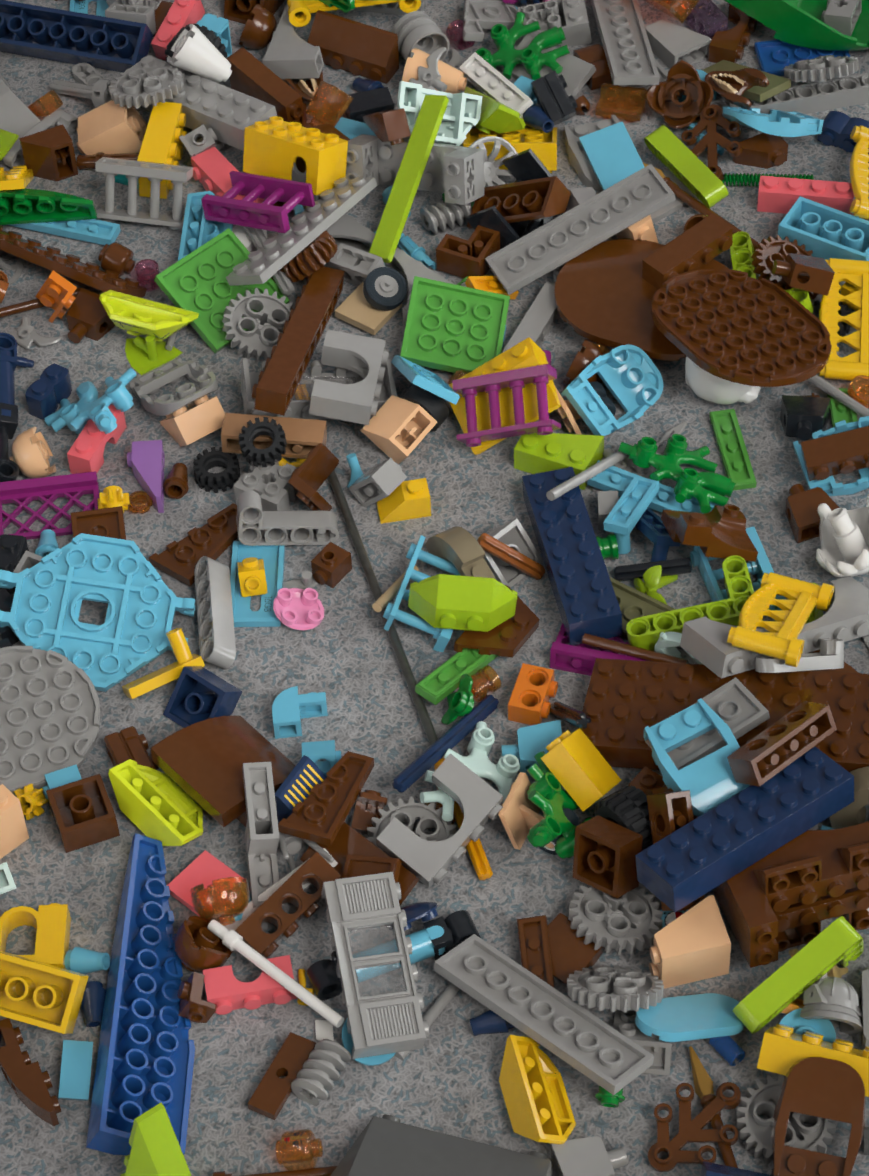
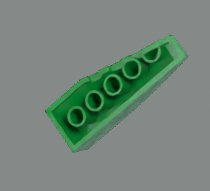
M27 188L0 191V225L97 219L93 200L70 194Z

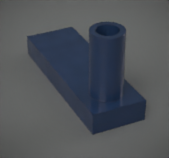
M647 508L635 527L654 543L650 562L667 560L669 547H680L681 543L673 542L661 518L650 508Z

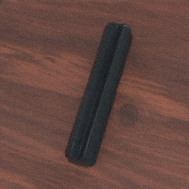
M680 558L617 566L614 569L615 579L619 582L634 580L635 578L643 579V574L649 568L657 565L662 566L661 577L686 574L692 571V562L690 558Z
M559 701L554 702V707L550 708V713L555 715L556 718L580 729H586L587 723H591V717L585 715L584 712Z

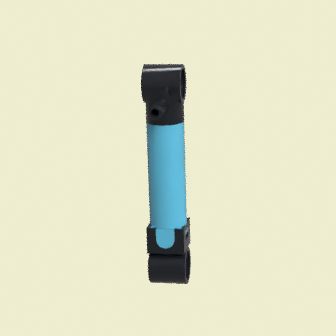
M466 910L456 911L447 916L445 920L443 917H439L423 923L424 929L405 936L410 937L412 942V954L409 955L411 964L430 957L438 960L473 934L480 937L469 912ZM396 939L358 952L352 956L353 958L398 952ZM333 951L331 954L332 960H319L307 970V975L318 999L322 1001L339 996L343 990L341 978H338L336 973V951ZM401 963L355 969L357 982L359 984L400 969Z

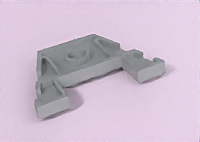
M465 0L463 40L483 42L485 35L483 31L492 29L496 24H502L509 30L514 25L518 9L513 4L504 3L502 0Z

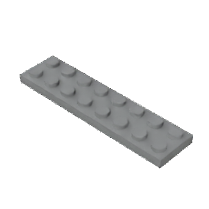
M590 0L613 85L621 87L629 85L645 87L659 85V72L637 0Z
M649 164L486 257V263L507 294L510 295L675 201V194L653 165Z
M358 176L354 179L344 177L334 182L335 187L320 194L321 198L315 201L313 207L306 206L305 211L291 219L292 222L289 223L290 229L286 233L277 232L273 238L264 241L260 249L250 253L247 260L236 265L233 271L226 277L229 285L264 284L377 187L378 184L375 177L364 178V176Z
M475 934L434 962L435 972L613 1095L653 1065L654 1055L576 1002L571 1001L570 998Z

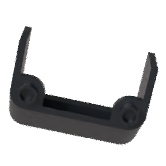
M531 149L503 160V164L516 178L515 182L552 177L551 173ZM492 206L467 216L466 220L474 230L480 225L499 231L500 249L563 213L546 218L508 223L496 207Z

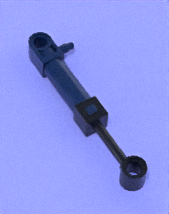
M0 332V482L16 481L19 474L18 465L9 460L8 439H13L18 426L14 371L16 366L32 368L34 361L17 356V340L12 335Z

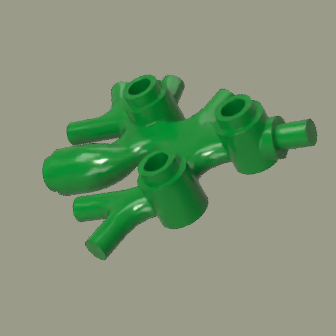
M522 12L516 13L514 25L509 30L502 24H496L492 27L491 37L498 49L497 52L491 54L485 48H480L476 51L479 56L495 69L496 66H504L503 76L508 80L511 79L512 71L518 64H523L526 72L531 74L532 80L541 78L540 71L544 65L559 74L562 72L563 67L556 59L570 53L567 45L547 53H541L542 50L562 44V41L566 40L562 27L557 28V26L539 33L526 48L516 50L514 44L519 38L541 29L538 21L523 25L525 14Z
M673 434L672 437L668 438L663 455L656 454V441L651 437H643L634 446L621 442L618 451L629 455V459L635 465L641 468L652 466L657 469V471L650 474V479L656 481L672 479L676 481L674 493L677 502L683 503L686 499L694 497L697 499L702 513L710 512L709 502L719 506H724L728 503L729 498L725 496L731 497L736 483L732 482L731 478L715 473L718 464L703 458L710 453L707 446H702L694 451H687V439L683 435ZM689 464L708 472H697L692 468H685L683 470L680 465Z
M542 751L534 756L538 765L534 763L527 769L535 780L529 786L527 794L528 799L543 811L544 818L530 828L527 838L534 847L538 848L539 846H546L562 834L563 836L557 839V844L554 846L555 851L563 859L572 858L574 856L576 826L567 819L563 808H569L574 811L580 807L568 792L561 788L560 782L541 760L545 755V752ZM591 817L585 818L582 823L588 821Z

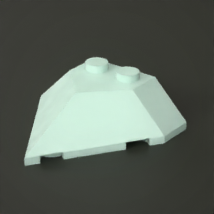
M399 81L397 106L398 109H405L410 134H412L425 95H446L449 99L434 143L460 146L466 139L470 129L476 126L480 120L483 96L468 93L452 94L425 89L420 84Z

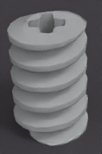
M438 202L436 206L429 205L427 209L421 208V222L427 231L431 230L434 235L438 234L437 227L442 232H446V224L451 229H454V221L459 226H463V218L466 219L471 214V203L460 205Z
M329 1039L318 1041L315 1044L314 1050L310 1052L308 1060L304 1062L303 1069L298 1072L297 1078L292 1081V1092L302 1101L318 1106V1099L326 1100L329 1095L326 1090H333V1081L339 1080L340 1074L338 1071L342 1072L345 1070L346 1065L344 1062L351 1060L350 1052L335 1041Z

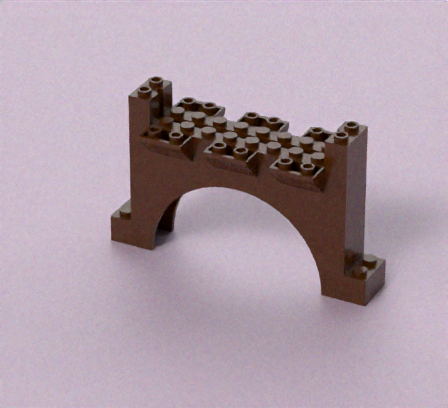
M665 786L653 789L652 794L671 792L673 790ZM869 821L840 829L807 830L712 889L750 968L778 961V952L785 951L787 948L802 944L807 945L821 933V920L843 915L855 930L869 928Z

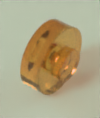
M860 375L855 377L849 384L848 395L866 408H869V377Z

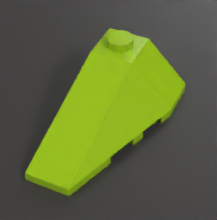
M159 1103L135 1118L129 1139V1144L132 1147L131 1152L124 1159V1164L127 1167L126 1173L120 1176H191L164 1105Z

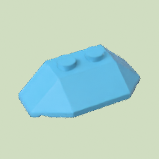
M211 191L187 195L178 261L226 229L230 228L231 231L233 230V224L205 219L201 198L206 194L215 195Z

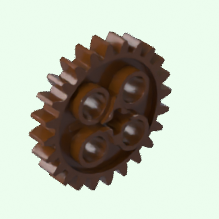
M779 235L775 239L772 236H769L767 240L763 238L751 256L754 259L751 265L756 267L753 272L760 274L758 278L760 281L762 278H765L784 290L792 289L793 287L788 286L782 276L779 277L780 275L772 274L774 261H786L789 253L811 256L813 251H806L804 244L801 246L797 245L796 239L790 242L788 236L783 240ZM808 291L810 299L814 300L819 295Z

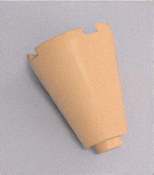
M417 48L412 49L411 52L414 55L406 60L402 81L409 82L411 78L418 80V67L428 68L426 59L430 54ZM438 60V71L441 75L440 81L447 85L445 92L455 94L464 91L467 85V78L464 77V72Z

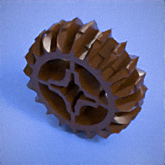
M324 231L283 266L280 271L284 272L292 283L303 280L305 277L317 272L327 262H330V259L337 252L338 246L334 238L328 231Z

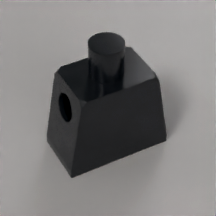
M782 395L780 420L785 436L798 437L800 440L806 441L812 438V433L821 429L822 432L825 431L829 419L830 398Z

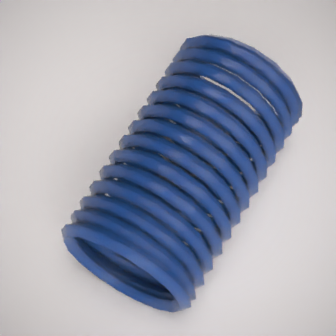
M730 1036L709 1039V1044L723 1056L730 1066L736 1065L733 1063L735 1058L739 1062L744 1059L745 1051Z

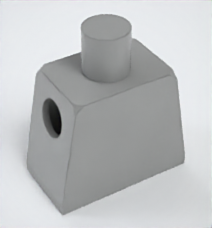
M599 1136L566 1140L564 1144L551 1143V1158L558 1176H615L614 1169L628 1165L624 1148L606 1151L602 1138Z

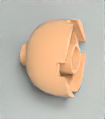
M36 427L22 432L15 438L12 444L13 456L10 457V460L18 465L22 474L32 479L46 477L56 472L55 464L50 467L48 460L49 456H53L51 449L41 432L35 433Z

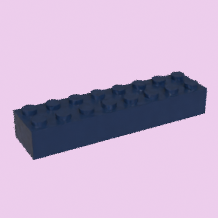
M0 0V52L75 65L78 63H88L94 68L122 73L148 55L153 34L147 24Z
M573 467L522 476L523 498L569 644L577 645L582 644L585 633L606 639L623 636L622 613L579 486L553 501L548 500L546 496L548 491L575 476Z
M813 747L760 787L753 785L747 787L635 855L637 880L671 910L677 912L853 803L854 776L817 747Z

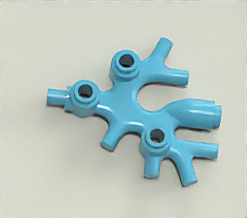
M129 368L116 380L113 377H107L105 384L108 388L99 399L97 388L92 382L81 383L76 389L80 400L77 403L71 404L68 399H62L60 401L61 409L45 417L46 424L52 426L55 432L67 425L70 431L78 434L83 430L86 422L92 419L101 432L105 434L112 432L117 427V419L108 406L113 404L121 412H125L133 406V397L125 386L137 376L136 372Z

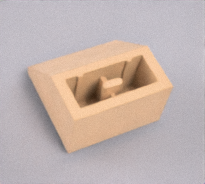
M206 395L188 404V407L184 406L166 415L165 419L159 421L181 447L187 446L222 428L225 412L217 396L208 398Z
M392 395L376 412V416L370 419L369 425H365L360 431L389 458H392L394 462L399 464L410 455L436 425L437 421L419 404Z

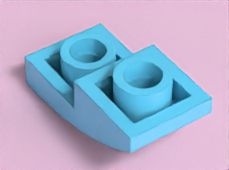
M63 1040L58 1099L89 1100L93 1042Z

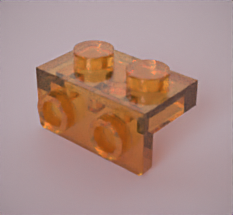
M603 83L595 115L611 119V115L615 114L617 118L624 119L627 122L640 121L645 111V93L647 90L644 88L621 87Z

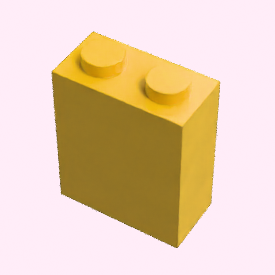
M580 728L572 734L567 730L545 747L548 753L541 758L583 812L622 781Z

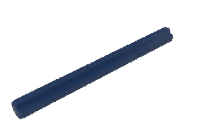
M487 695L473 707L469 714L463 716L393 780V788L397 789L400 793L405 792L427 770L445 756L449 748L452 749L476 728L477 722L483 721L497 709L498 699L494 698L493 695Z

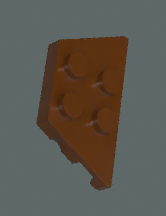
M517 596L516 610L513 617L488 632L465 630L454 643V651L462 652L463 648L479 649V654L481 655L495 654L501 657L513 658L539 627L540 619Z

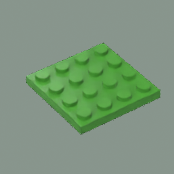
M230 228L156 275L154 279L176 307L199 313L198 318L190 324L215 354L228 346L233 340H225L227 332L222 331L224 325L222 319L226 306H229L231 299H236L238 293L244 296L245 290L248 289L251 294H254L255 288H258L260 294H263L266 288L271 296L275 291H277L278 299L284 296L272 278L268 279L264 284L229 285L226 277L233 271L236 265L247 260L250 254ZM285 296L286 299L284 303L288 304L290 300L287 296Z
M414 276L400 356L419 366L462 375L468 374L501 354L510 296Z

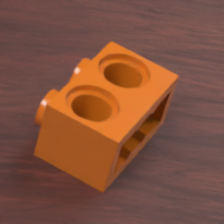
M522 664L508 702V720L527 725L541 724L543 718H548L551 708L549 699L550 697L555 698L558 689V682L554 681L553 669Z

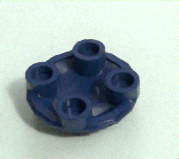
M418 902L400 908L405 910L407 926L404 927V931L412 927L411 922L420 918L422 921H428L437 917V903ZM393 924L384 925L389 930L394 929Z

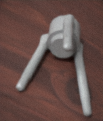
M279 832L278 844L284 859L288 861L291 871L297 868L292 854L300 851L302 841L307 843L330 863L334 861V858L317 843Z

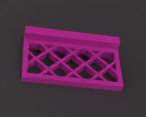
M97 472L0 482V536L4 534V529L11 522L19 527L15 534L8 535L26 537V540L40 538L41 532L46 529L53 530L56 536L72 535L71 515L66 512L74 504L83 511L92 510L94 507L95 510L98 509L100 489ZM94 494V499L87 506L79 501L83 495ZM65 497L69 502L62 509L53 504L57 498ZM40 500L44 504L36 512L28 507L32 501ZM14 503L18 507L9 515L3 511L2 504ZM48 507L57 512L50 521L41 516ZM23 510L31 515L24 524L15 519ZM62 516L71 522L66 528L59 529L54 525ZM36 520L45 525L40 531H32L29 527Z
M563 623L557 639L552 643L550 650V668L588 676L592 675L596 658L647 661L628 655H620L599 648L600 650L592 649L595 648L594 646L586 644L568 645L566 643H569ZM620 636L608 638L610 640L625 643L620 638Z

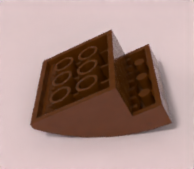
M236 715L214 717L194 723L173 733L150 748L153 762L223 827L235 819H238L246 827L247 812L242 772L243 763L271 762L275 793L296 766L245 719Z

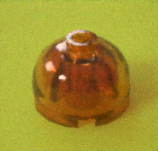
M239 876L213 880L212 884L207 886L206 889H204L203 884H200L190 890L193 906L199 916L207 921L215 919L223 926L235 923L234 917L241 915L245 911L250 899L247 878L242 879Z

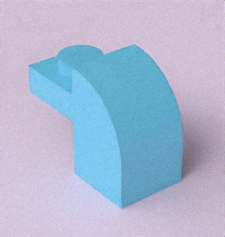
M297 686L282 691L275 698L272 705L275 739L302 736V718L328 716L326 693L311 692L298 695Z

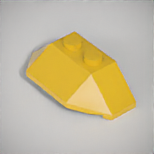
M509 1035L506 1040L499 1083L513 1132L536 1142L564 1144L576 1126V1122L561 1073L548 1055L539 1048L540 1044L530 1037Z

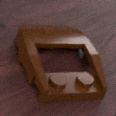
M822 1057L801 1059L793 1064L787 1072L778 1103L775 1106L772 1140L774 1169H772V1175L850 1176L865 1128L866 1094L864 1082L860 1074L844 1062ZM790 1112L852 1124L846 1158L785 1146Z

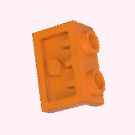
M54 270L35 296L44 306L55 310L48 320L53 323L56 317L62 319L76 299L73 293L77 289L75 285Z

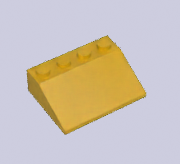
M553 127L549 133L533 128H524L500 134L492 130L490 134H487L477 128H471L463 142V147H469L474 141L482 137L497 136L508 141L517 153L531 149L550 173L557 171V127ZM494 142L483 143L487 150V157L493 150ZM501 145L500 151L494 160L502 158L509 151ZM504 164L499 166V169L508 170Z
M528 337L459 379L548 364L545 352ZM549 380V383L546 384L549 413L561 407L553 380ZM533 383L525 384V387L522 388L525 423H531L539 420L536 385ZM509 387L501 388V392H499L501 427L515 425L512 389ZM486 391L478 392L477 396H475L478 431L491 429L489 395ZM459 394L460 398L455 405L450 402V405L463 432L468 433L465 397ZM506 438L481 442L480 446L471 447L474 455H478Z

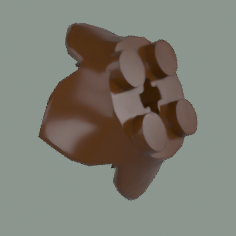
M683 60L678 61L670 68L666 81L659 82V85H652L645 93V98L650 108L662 115L666 125L673 129H682L691 125L695 120H699L701 111L711 104L714 96L711 85L707 81H702L697 70ZM682 95H685L687 97L686 100L680 103L679 98L682 99Z

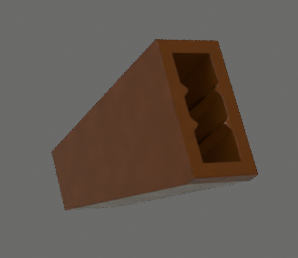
M240 48L226 58L230 62V69L232 70L229 77L231 89L275 106L277 116L282 117L283 121L293 122V120L302 116L304 113L302 96L246 49Z

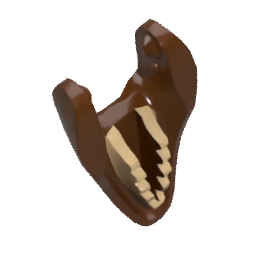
M744 68L736 71H711L705 76V81L711 85L715 92L731 104L744 109H749L752 106L750 100L742 96L746 90L753 86L767 87L770 84L765 74L754 68Z
M323 69L319 78H309L306 81L302 79L297 84L292 79H284L305 101L314 104L323 99Z

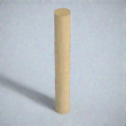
M414 566V570L419 571L418 567ZM405 572L372 605L374 611L381 612L397 595Z

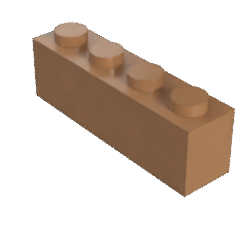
M225 413L221 432L222 452L242 454L239 444V433H242L241 429L243 426L248 427V421L251 420L254 424L257 417H259L260 422L263 421V417H268L269 422L274 419L277 425L280 423L287 442V447H285L286 453L285 455L281 454L282 457L307 459L308 453L312 448L320 443L326 446L327 424L324 420ZM261 435L254 439L253 445L257 449H266L272 445L273 440L270 436Z

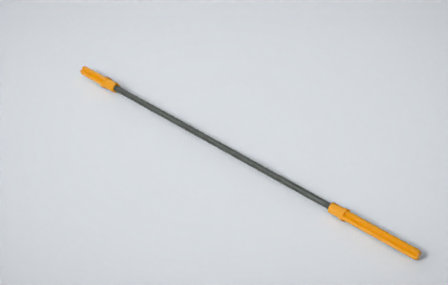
M298 385L294 394L295 399L310 400L305 385ZM334 469L328 478L376 602L382 595V591ZM386 607L380 612L384 625L387 621L383 617ZM392 622L387 633L431 746L438 740L422 696L415 692L417 682L395 625ZM444 756L434 765V770L445 760ZM454 800V817L460 829L464 815L461 807ZM480 838L476 842L471 840L466 848L478 879L484 881L487 878H491L493 872Z

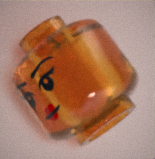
M309 1129L286 1131L282 1134L281 1139L276 1142L277 1161L279 1165H283L288 1171L312 1169L316 1166L318 1157L323 1155L321 1139H316L313 1132Z

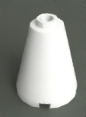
M190 24V30L184 29L171 48L174 54L172 58L170 56L167 57V62L214 82L220 83L222 80L226 82L232 73L230 62L195 25Z

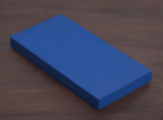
M780 40L754 43V51L761 71L777 76H785V66L795 64L797 61L814 59L825 55L850 57L849 51L809 49Z

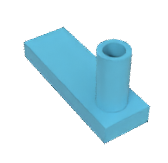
M635 476L603 522L604 530L614 533L619 554H627L631 551L630 532L660 490L659 481Z

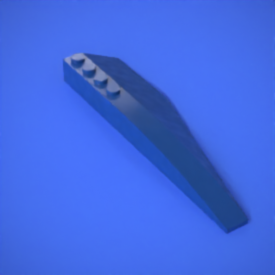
M136 833L131 844L110 959L86 1148L112 1155H130L132 1147L129 1144L134 1119L157 1104L162 1103L184 1155L195 1045L194 1040H189V1029L192 1027L191 1021L188 1018L178 1016L181 999L177 997L182 983L183 971L181 960L175 951L176 934H174L172 925L174 923L173 911H170L168 900L170 890L169 886H166L165 881L167 871L162 841Z

